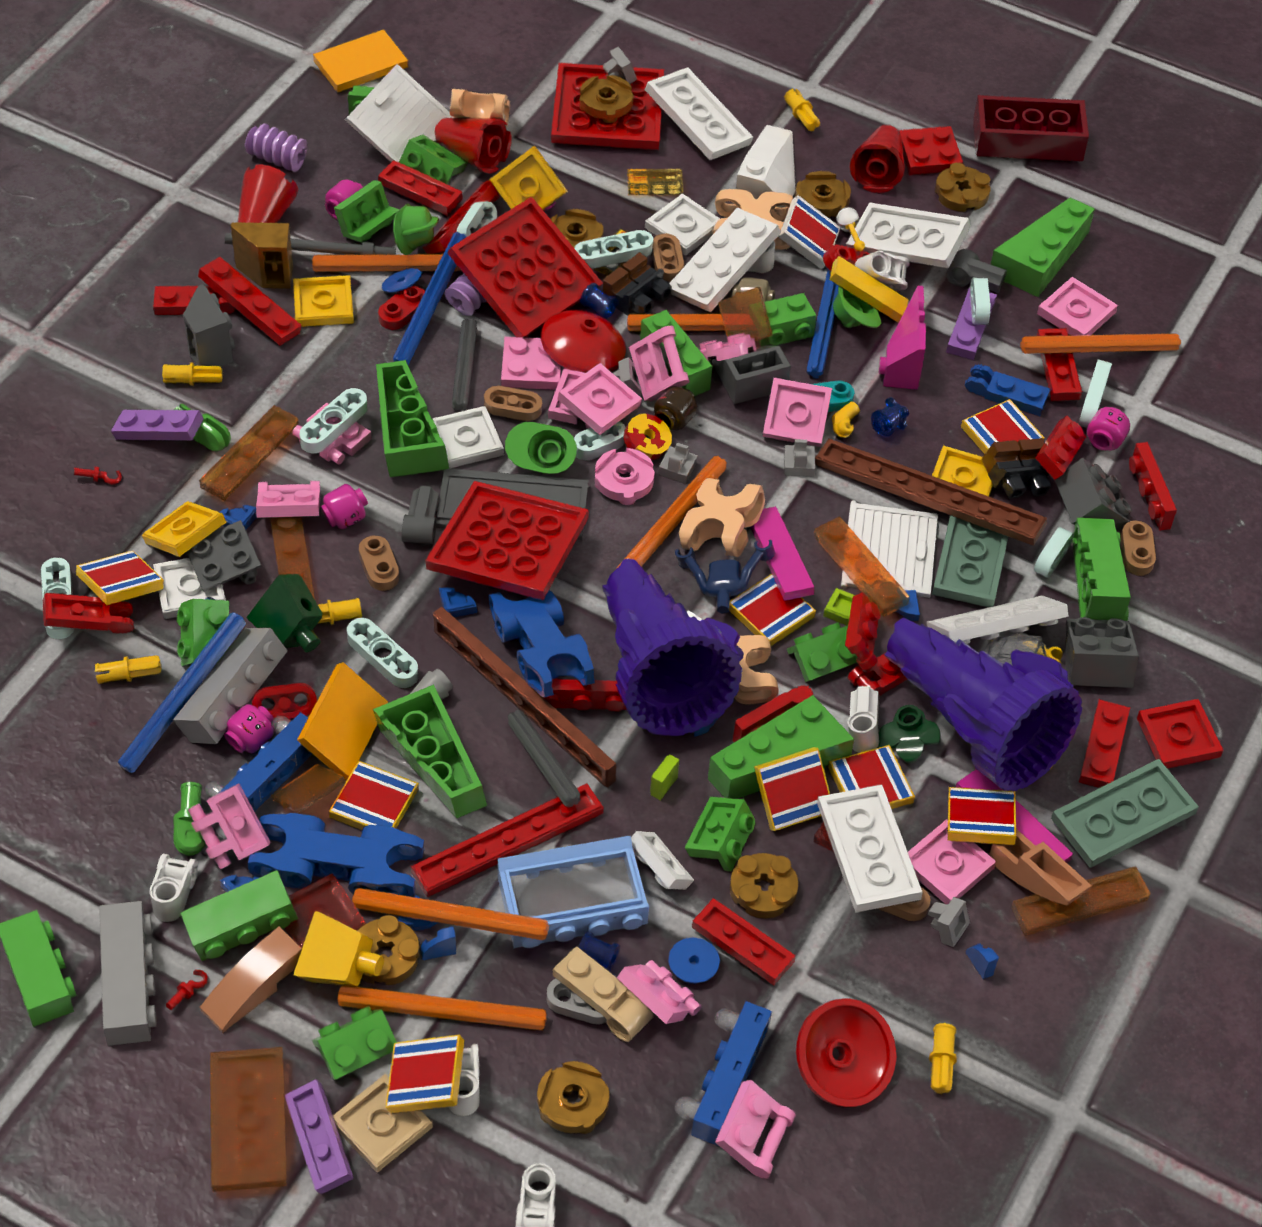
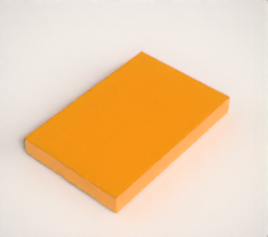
M385 30L313 54L315 64L337 93L386 76L396 64L402 69L408 68V59Z
M344 662L339 663L335 666L297 741L341 779H348L377 726L373 709L387 704L388 701Z

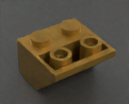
M231 222L236 268L261 288L291 289L293 260L289 223Z

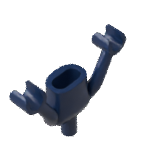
M769 540V545L765 548H760L759 542L756 541L754 543L755 552L743 567L742 572L739 561L731 559L718 560L709 564L708 580H706L703 571L696 562L692 547L687 555L682 556L680 549L675 550V555L681 568H689L701 592L706 596L717 598V612L725 614L729 612L730 597L739 595L746 590L757 563L760 560H771L775 556V550L772 540Z

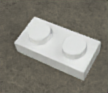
M636 831L631 837L632 846L636 849V856L640 861L650 866L656 874L655 879L661 886L666 889L686 890L694 881L654 832Z

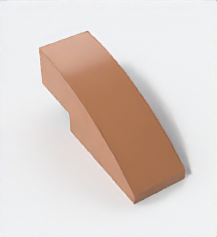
M1017 829L1015 845H992L989 856L996 861L995 867L1017 884L1048 900L1069 905L1092 887L1090 883L1044 842L1035 846Z
M279 926L227 973L200 1006L201 1012L224 1033L278 991L277 983L295 970L302 948Z

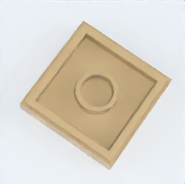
M386 1074L333 1115L338 1132L377 1173L433 1128L432 1121L421 1110L390 1113L385 1108L389 1077Z

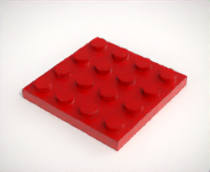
M559 63L551 143L659 150L662 108L645 91L647 82L664 76V69L633 67L637 78L636 81L630 84L633 93V106L627 114L618 117L614 123H606L602 119L593 117L580 109V90L582 84L595 76H598V80L607 79L606 75L608 74L603 69V65Z
M532 196L453 245L447 252L516 338L524 339L540 329L549 317L568 310L598 290L603 284Z
M474 481L428 555L426 569L544 600L589 519L588 509Z

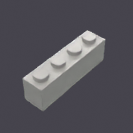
M245 628L173 719L191 743L217 744L227 731L229 718L242 706L247 705L287 653V649L271 628Z
M142 901L99 905L103 1030L107 1045L151 1041L150 1027L157 1026L155 1005L149 1006V996L155 995L154 975H148V965L154 964L152 943L147 944L146 935L152 934L151 914H144Z

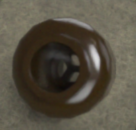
M677 386L668 388L654 404L655 416L663 420L670 430L683 429L698 411L694 394L688 389Z

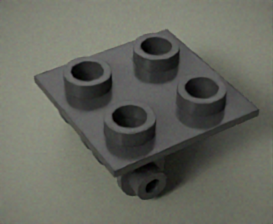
M241 520L214 531L187 551L203 592L237 577L245 582V584H252L256 581V569L262 567Z

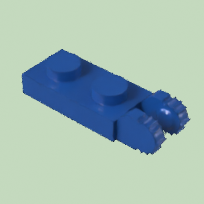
M975 364L971 368V377L969 376L964 384L968 391L997 403L1010 399L1019 410L1041 416L1049 397L1050 388L996 371L993 372L990 367L982 366V364Z

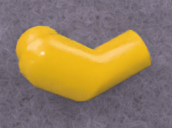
M849 402L833 414L831 418L833 431L839 437L846 438L854 430V425L851 426L850 421L860 413V409L855 402Z

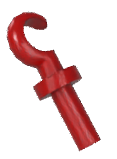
M95 467L94 470L74 468V475L93 477L94 482H98V478H100L107 484L115 485L122 479V474L118 470L115 471L118 478L110 479L107 476V472L99 471L100 467Z
M197 969L193 971L194 975H199L203 978L201 982L189 980L187 983L181 982L177 986L178 992L166 1003V1007L169 1010H173L184 998L190 999L194 995L193 989H200L206 986L208 976L204 971Z

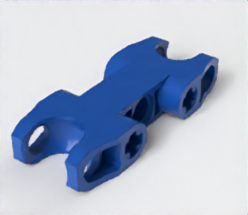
M548 591L544 600L529 597L521 601H511L503 597L500 592L489 594V606L495 624V632L502 642L518 639L523 647L522 650L517 651L520 671L527 684L541 697L554 695L552 682L553 679L560 676L577 678L582 685L595 683L593 664L588 653V646L582 636L575 634L564 637L558 628L564 625V615L561 605L552 591Z
M299 813L267 814L260 817L259 821L269 840L281 842L284 846L273 853L257 852L251 854L248 860L250 874L260 878L277 870L284 886L291 888H307L311 884L312 877L318 876L350 881L348 889L353 895L356 889L362 888L414 897L416 890L415 879L408 874L393 871L390 866L400 860L416 861L423 858L425 851L424 840L418 836L400 831L394 827L381 825L365 826L361 837L324 832L326 825L320 818Z

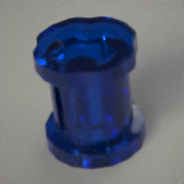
M592 283L581 294L580 303L584 307H591L598 312L599 316L608 319L615 312L618 299L615 296H608L601 291L598 284Z
M587 931L578 948L610 972L618 957L620 944H608L595 938L594 933Z

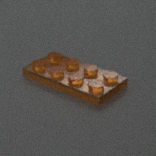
M283 1047L210 1052L212 1191L220 1192L287 1186Z

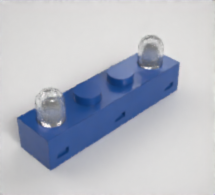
M301 712L292 721L285 716L275 717L271 724L277 736L271 742H266L260 748L258 755L248 764L242 765L237 771L236 776L226 786L219 781L209 782L205 786L206 797L209 799L239 783L255 812L312 755L309 750L297 741L309 717Z
M746 1001L741 1013L728 1008H722L716 1012V1025L721 1029L731 1032L728 1042L722 1040L715 1056V1061H718V1065L715 1071L708 1070L705 1076L702 1090L706 1092L702 1101L689 1096H682L675 1103L676 1113L680 1117L693 1122L691 1136L718 1146L715 1143L741 1083L746 1081L769 1030L771 1010Z

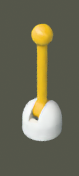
M844 208L837 214V223L843 231L851 232L855 242L854 249L859 252L863 251L865 243L859 239L855 230L860 220L859 215L853 208Z

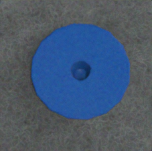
M415 268L399 271L383 282L382 290L389 293L404 290L414 285L420 279L421 271Z
M691 937L682 939L673 946L669 953L668 962L670 970L677 978L684 982L696 984L706 982L716 974L719 969L720 958L718 951L711 943L701 938Z

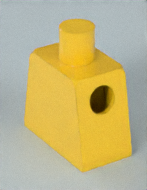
M315 911L293 975L314 983L357 987L360 984L363 973L378 976L381 973L384 957L370 952L373 939Z

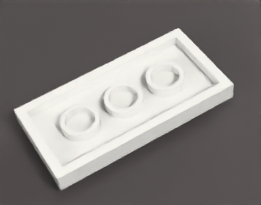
M688 67L647 82L645 91L709 160L751 145L753 136Z
M869 202L855 230L859 239L865 243L863 251L870 254L876 251H883L895 256L906 257L910 262L949 268L971 224L969 218ZM851 235L846 245L847 247L854 248L855 242Z
M736 208L669 283L672 286L671 295L711 312L781 233L779 226Z
M1038 596L927 621V627L936 630L942 635L945 634L955 642L961 639L966 644H969L972 638L993 639L1000 636L999 632L1010 630L1011 633L1024 632L1029 630V625L1038 623L1040 626L1054 625L1058 623V619L1069 617L1067 604L1045 596Z
M877 785L819 796L817 805L855 912L921 900L922 889L883 786Z

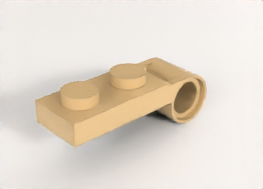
M577 946L553 968V976L607 1019V1025L610 1030L622 1041L629 1042L654 1016L653 1012L622 982Z

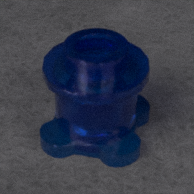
M893 397L885 400L886 407L882 410H875L871 415V425L874 431L887 437L894 433L895 428L898 427L900 430H903L908 426L906 420L909 416V410L905 406L898 404Z

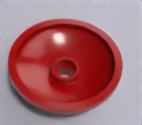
M568 310L556 313L545 321L541 331V342L547 354L558 364L572 371L586 373L601 363L612 372L619 367L618 361L623 360L626 354L625 341L616 327L603 317L591 312Z
M835 999L815 1008L803 1022L796 1045L797 1064L806 1085L823 1101L840 1107L861 1106L877 1098L888 1086L896 1065L895 1040L886 1020L872 1006L856 999ZM834 1048L839 1051V1058L837 1060L833 1057Z

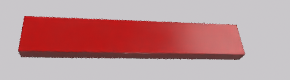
M586 783L577 788L580 792V802L578 804L566 807L560 798L556 797L412 865L411 873L428 898L497 865L498 858L518 855L602 815L604 807Z

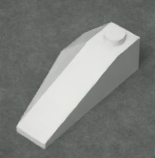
M770 125L765 126L737 174V190L750 192L754 199H758L765 192L786 193L794 198L796 188L792 131ZM779 205V206H777V207L784 208V207H786V206H784V205Z

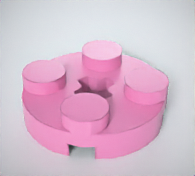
M744 333L728 336V342L725 343L712 340L699 344L700 351L707 360L716 357L717 361L748 354V350H757L754 338H751L750 334L744 335Z
M626 448V452L616 453V449L604 453L596 463L595 487L610 499L619 501L623 505H632L637 499L646 496L653 488L655 474L653 463L646 454L636 449ZM629 472L630 477H620L618 473L626 474Z

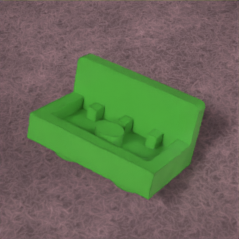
M373 180L334 207L343 237L358 242L369 240L378 230L389 226L399 210L389 206L382 183Z
M804 293L750 305V315L760 332L759 344L761 347L765 345L775 346L814 336L816 314Z
M190 599L181 603L177 613V622L181 626V639L177 646V653L181 658V666H191L229 616V601Z
M839 622L822 628L823 635L813 638L812 633H808L793 639L795 645L787 648L788 654H795L805 682L857 663V656L851 654L845 646L848 625L841 628Z
M370 1006L352 1013L350 1015L351 1022L339 1026L337 1021L318 1030L320 1036L313 1039L312 1042L315 1047L319 1048L333 1080L393 1052L396 1039L382 1009L371 1011Z

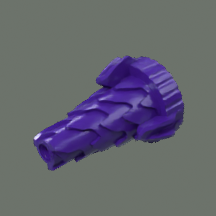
M623 559L621 565L609 576L607 584L602 585L611 618L616 626L615 638L622 656L618 663V671L616 672L618 693L633 721H636L639 727L647 729L650 733L680 736L688 732L698 731L723 715L726 708L730 707L733 703V698L738 694L739 683L742 679L741 673L743 672L739 662L744 656L742 649L737 646L740 636L734 628L723 622L708 617L704 620H697L695 616L690 617L681 602L676 603L670 593L666 596L653 575H648L636 560Z
M902 618L894 624L895 630L888 641L887 652L884 656L898 666L904 676L914 686L932 698L931 705L942 713L947 722L955 728L966 742L972 745L971 760L976 770L1003 790L1017 791L1020 788L1023 789L1031 785L1056 764L1073 739L1082 713V699L1079 696V692L1073 688L1074 685L1068 682V672L1062 668L1060 662L1043 655L1022 652L1016 649L1011 653L1012 665L1007 661L1002 664L983 650H980L978 653L961 639L955 642L945 634L942 635L923 624L918 625L906 618Z

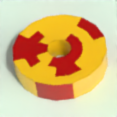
M638 414L630 420L625 428L624 441L627 448L636 449L646 454L651 460H657L664 456L670 447L672 434L665 422L657 416Z

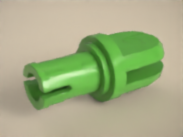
M179 404V407L177 406L174 410L191 409L185 404ZM203 414L204 419L193 440L212 451L218 452L223 450L231 442L228 428L210 414Z
M197 782L181 784V810L173 817L174 845L181 854L188 856L198 854L206 844L200 832H195L191 824L193 819L188 811L189 808L200 803L201 805L202 785Z

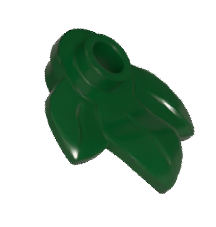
M905 705L897 710L892 722L880 728L878 732L879 745L877 748L890 745L891 749L896 748V753L903 762L910 764L922 756L925 744L935 745L940 743V729L935 722L927 720L923 711L918 707Z

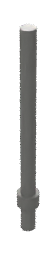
M225 233V244L233 245L232 233ZM291 238V249L298 251L343 255L396 254V248L374 246V243L362 242V245Z

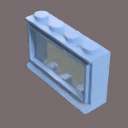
M631 835L498 858V882L505 913L545 919L549 925V932L545 940L511 935L513 948H533L545 942L556 940L566 942L574 937L590 934L599 936L612 930L623 928L632 930L639 928L641 925L648 924L649 904H647L633 852Z

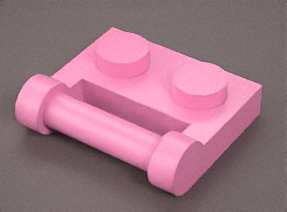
M673 326L660 328L629 347L644 401L652 402L659 398L668 388L673 386L681 387L690 382L687 372L683 371L674 340L676 333ZM662 342L664 344L672 372V376L670 377L668 375L662 351L660 348V343Z
M310 481V484L268 485V482H258L257 518L319 516L321 499L320 481Z
M752 1080L743 1081L715 1143L752 1174L767 1179L772 1172L773 1164L771 1162L787 1127L792 1125L796 1114L792 1109L780 1105ZM770 1117L774 1122L761 1152L757 1156L753 1152Z

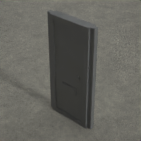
M446 469L443 473L436 516V528H446L474 481L586 509L589 480ZM584 528L582 529L577 540H582Z

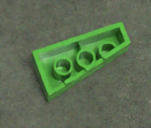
M1071 197L996 248L993 251L991 265L1007 270L1004 282L1039 297L1089 233L1095 208Z
M406 360L376 364L384 454L389 476L397 477L450 469L445 444L442 438H440L434 420L431 418L427 405L419 393L418 386Z
M1077 518L1072 544L1080 617L1092 620L1120 619L1128 621V605L1131 596L1120 550V533L1116 532L1114 519Z
M434 684L373 709L381 733L456 819L487 806L482 784Z
M812 695L711 756L708 780L724 798L737 799L760 791L754 766L816 747L819 749L825 770L826 765H829V761L852 754L854 738Z

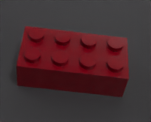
M977 96L973 117L976 156L1066 161L1084 160L1089 139L1085 100Z

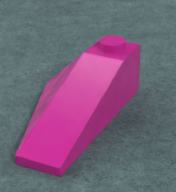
M917 286L887 345L886 356L880 357L878 374H883L884 387L918 389L926 344L925 311H923L924 286Z

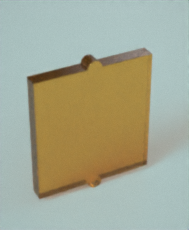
M755 287L743 293L736 292L735 296L718 302L727 337L744 333V335L750 334V337L754 338L755 342L772 336L761 287Z
M316 764L274 792L271 797L273 801L281 804L283 809L289 808L300 814L346 781L344 776L335 773L333 768L327 769Z

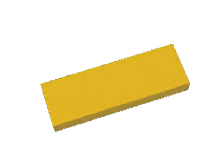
M840 256L833 262L830 275L832 282L899 323L908 305L907 298Z

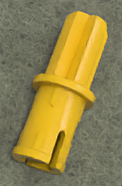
M795 88V92L794 89L787 91L784 99L792 108L793 116L801 120L809 131H814L815 128L820 126V121L812 111V104L803 98L798 89Z
M190 362L189 365L163 364L162 377L163 383H190V386H194V382H222L223 370L220 366H195L194 362Z
M359 598L338 602L327 600L326 604L318 605L322 612V619L318 623L330 622L331 625H334V621L362 618Z
M158 655L133 659L125 656L124 660L96 663L95 672L109 671L107 674L96 675L98 684L124 679L131 682L132 678L160 674L162 671L161 660Z
M939 1023L933 1028V1051L929 1054V1061L932 1063L931 1088L935 1090V1093L942 1094L949 1093L952 1089L953 1065L957 1063V1055L954 1053L956 1027L949 1023Z

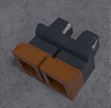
M639 252L624 263L622 267H619L603 279L602 300L627 316L634 311L639 314H649L654 307V300L651 298L655 297L661 302L666 301L671 296L672 286L663 279L664 270L659 268L656 271L647 264L648 258Z
M1043 438L1019 440L1018 442L1015 440L992 443L983 456L982 462L995 489L1003 488L1009 499L1023 496L1027 490L1025 486H1030L1034 496H1044L1051 488L1048 477L1049 473L1035 458L1044 445Z

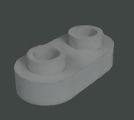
M554 979L549 983L547 987V1004L551 1010L558 1014L592 1024L607 1022L603 1015L598 1011L592 1010L588 1003L558 979ZM561 996H567L569 1000L563 1002L560 1001L558 998Z

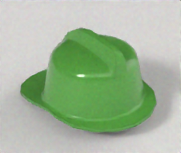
M408 203L395 214L393 222L394 238L402 254L409 255L417 247L433 240L434 227L439 222V217L431 216L427 207L411 206Z
M838 286V294L833 302V310L837 318L842 322V325L846 328L860 325L878 328L881 324V319L877 309Z
M524 422L516 425L509 431L505 440V450L508 458L516 466L546 474H558L567 470L573 464L577 455V444L574 437L565 429L536 422Z

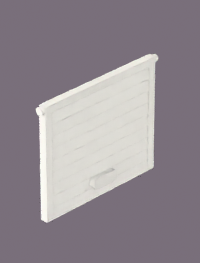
M396 64L350 113L345 121L390 162L393 160L399 162L409 139L425 135L435 141L434 130L436 125L443 118L453 117L445 107Z
M852 500L850 503L841 588L852 587L882 592L916 590L917 596L930 598L938 514L860 504Z

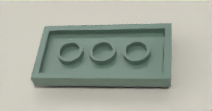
M950 515L932 595L985 607H993L1008 536Z
M1157 759L1053 811L1051 819L1089 868L1195 815L1199 806L1160 759Z

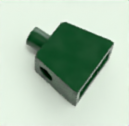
M300 574L278 575L246 618L256 628H271L285 648L301 646L305 652H311L320 644V639L313 632V629L322 619V612Z

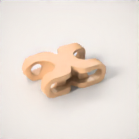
M453 88L450 115L453 118H497L504 120L508 124L510 100L507 99L508 96L506 94H481Z
M725 189L716 195L715 207L719 215L729 217L736 208L742 209L777 224L781 230L784 223L782 221H785L791 201L794 198L786 193L765 192L758 199H754L753 195L746 190ZM730 201V202H733L734 204H726V203H724V202ZM779 205H784V206H786V207L781 208V207H777V206H779ZM721 218L716 222L713 234L727 218ZM779 237L774 240L775 250H784L791 247Z
M706 478L696 495L698 504L701 507L689 510L680 527L681 547L686 550H690L692 547L693 551H697L705 541L711 538H721L726 550L725 555L739 557L749 540L747 530L744 528L756 524L765 505L763 486L747 484L740 493L734 496H723V491L719 485L720 480Z
M762 635L740 636L737 646L744 652L743 659L739 662L743 672L741 673L742 679L739 683L738 694L734 698L742 704L769 702L779 692L776 678L770 673L755 672L749 667L765 663L771 653L770 641Z

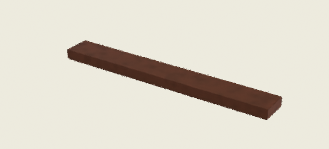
M830 438L815 457L816 466L1033 546L1047 525L1046 517Z
M440 607L433 612L434 632L605 787L608 788L616 781V762L547 700L541 697L527 682L448 611Z

